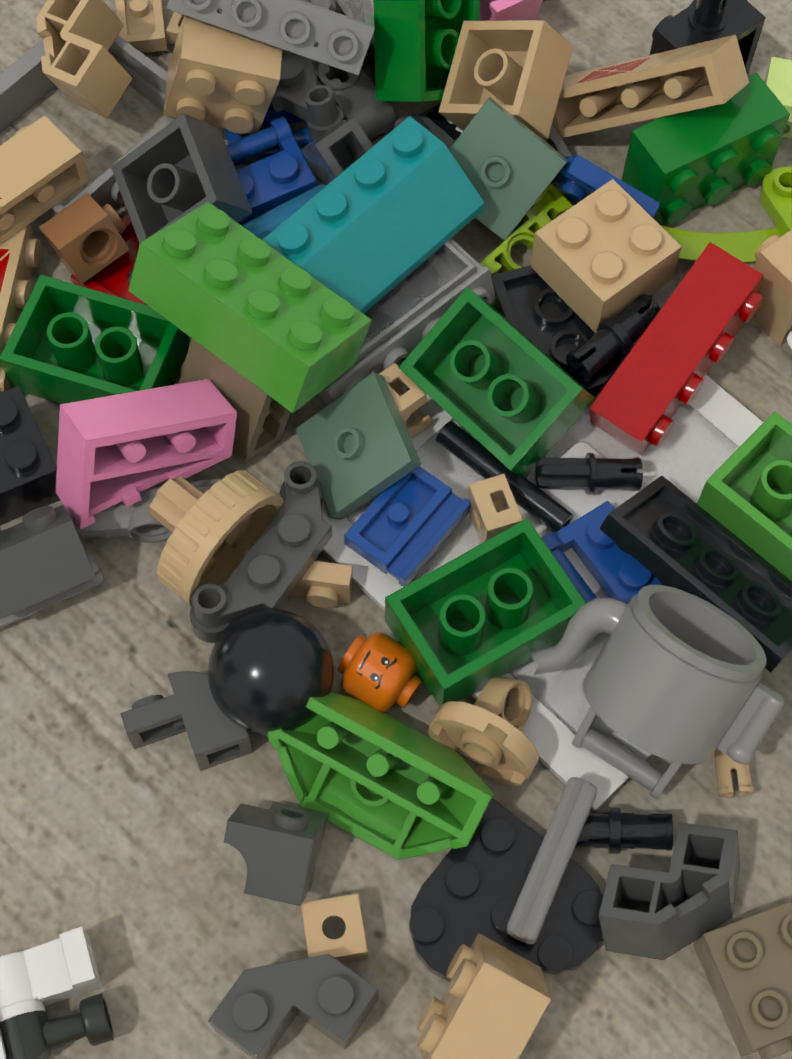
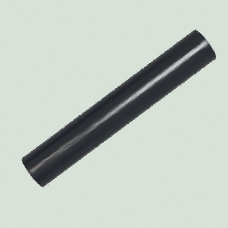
M449 421L440 430L436 437V442L484 479L505 474L516 504L552 532H557L570 524L574 514L526 477L510 471L478 440L456 423Z

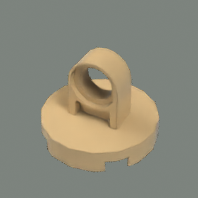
M495 676L486 683L474 705L456 701H448L441 704L428 729L432 739L477 763L478 765L474 772L479 777L501 785L516 787L522 785L525 778L529 779L539 760V754L535 745L522 732L532 707V692L529 685L522 680ZM508 694V703L504 712L505 699Z

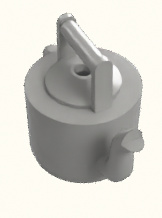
M645 586L640 589L638 594L632 597L629 604L613 598H596L579 607L570 619L562 639L556 645L530 651L531 657L538 664L534 675L556 672L575 663L599 633L605 632L610 635L583 680V692L591 707L577 731L572 745L578 749L582 746L650 790L649 795L655 799L659 797L682 764L704 763L711 758L716 749L739 764L747 765L751 763L755 758L756 749L784 708V698L779 693L759 683L763 676V669L766 666L767 658L763 648L754 636L734 618L713 604L693 594L669 586ZM597 716L630 743L655 756L672 761L665 773L592 727Z

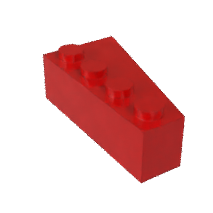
M709 242L589 407L590 423L640 456L643 455L651 444L658 447L673 427L674 421L671 419L682 404L687 406L692 402L704 383L703 377L714 363L718 364L730 349L735 336L757 312L764 299V296L759 294L763 274Z

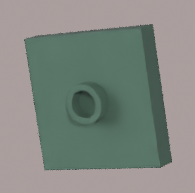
M490 97L449 149L485 202V209L475 218L504 241L568 161Z
M374 372L296 428L309 463L315 468L317 479L322 485L323 498L330 515L334 518H345L422 465L384 376Z

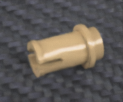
M716 749L714 759L719 789L717 791L718 797L734 798L732 774H736L739 797L754 794L755 789L752 785L750 763L747 765L739 764Z

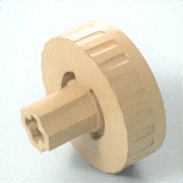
M238 470L226 475L204 494L181 476L176 479L170 478L157 490L155 498L149 505L150 515L172 532L157 564L156 574L159 578L158 580L191 607L193 605V594L198 587L208 583L219 585L229 579L243 560L245 551L249 552L284 504L283 498L247 470Z

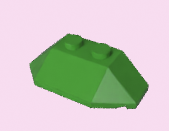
M331 692L324 697H310L306 708L317 713L314 718L295 730L279 729L268 732L269 741L273 749H277L283 770L301 806L306 809L328 813V821L397 860L432 854L450 848L467 847L494 795L490 788L456 751L390 715L374 709L357 698Z

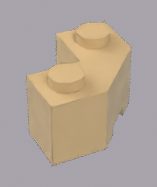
M47 0L36 17L37 33L43 38L45 55L41 56L42 72L75 105L108 118L133 79L108 52L124 24L103 0Z

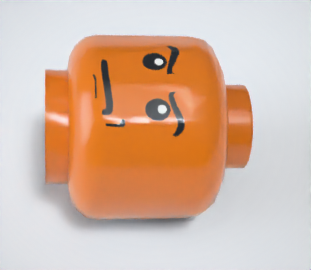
M375 632L368 638L360 634L351 644L337 668V671L343 674L341 687L346 694L384 713L391 710L396 703L406 708L422 683V680L414 675L417 666L409 651L401 643L383 632Z

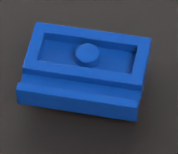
M577 154L574 157H565L568 161L553 179L559 183L557 190L565 197L576 202H580L614 179L652 218L660 205L656 200Z
M419 466L379 494L345 533L344 544L383 573L392 575L399 580L401 586L405 587L414 579L471 510V502L466 498L462 500L452 493V488Z

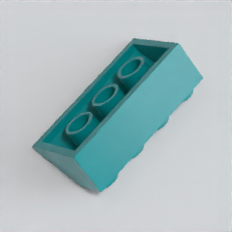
M409 116L263 240L364 314L485 209V202L445 143Z

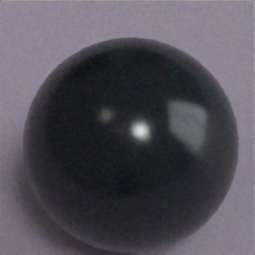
M263 609L239 617L220 634L209 658L208 681L210 691L217 706L232 722L256 734L267 735L268 732L279 729L295 730L305 725L317 715L314 711L306 708L309 698L327 696L333 686L334 663L330 648L323 635L312 623L302 616L285 610Z

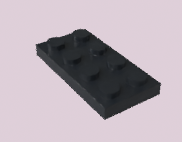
M664 476L657 478L607 515L599 528L602 532L610 537L622 551L630 554L654 574L662 585L683 590L713 604L745 627L763 648L767 658L765 669L770 673L792 652V581Z

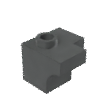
M275 801L269 809L241 803L227 820L223 843L236 848L246 862L247 879L244 893L301 906L312 887L317 857L325 835L329 814Z

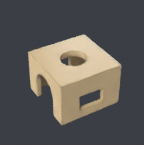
M394 363L379 374L384 376L408 434L412 439L432 425L431 417L429 415L425 416L418 409L428 402L427 394ZM401 382L409 389L404 394ZM412 414L415 418L407 423L409 416Z
M505 474L469 484L467 500L471 502L469 514L481 544L523 521ZM503 495H504V498H505V500H506V503H507L509 509L506 508V505H505L504 500H503Z
M358 893L302 903L301 911L308 957L330 954L341 963L368 959ZM330 917H339L345 923V932L338 939H330L322 931L323 923Z

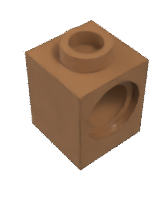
M88 193L39 226L61 262L81 284L130 250L119 233L126 228L119 215L108 203L101 207Z

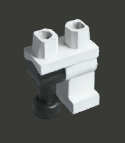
M82 926L59 934L60 938L0 957V1059H48L51 1051L85 1036L92 1046L114 1040L109 1012L102 993L81 1000L79 1003L80 1013L50 1020L47 1019L45 1006L103 988L90 937Z

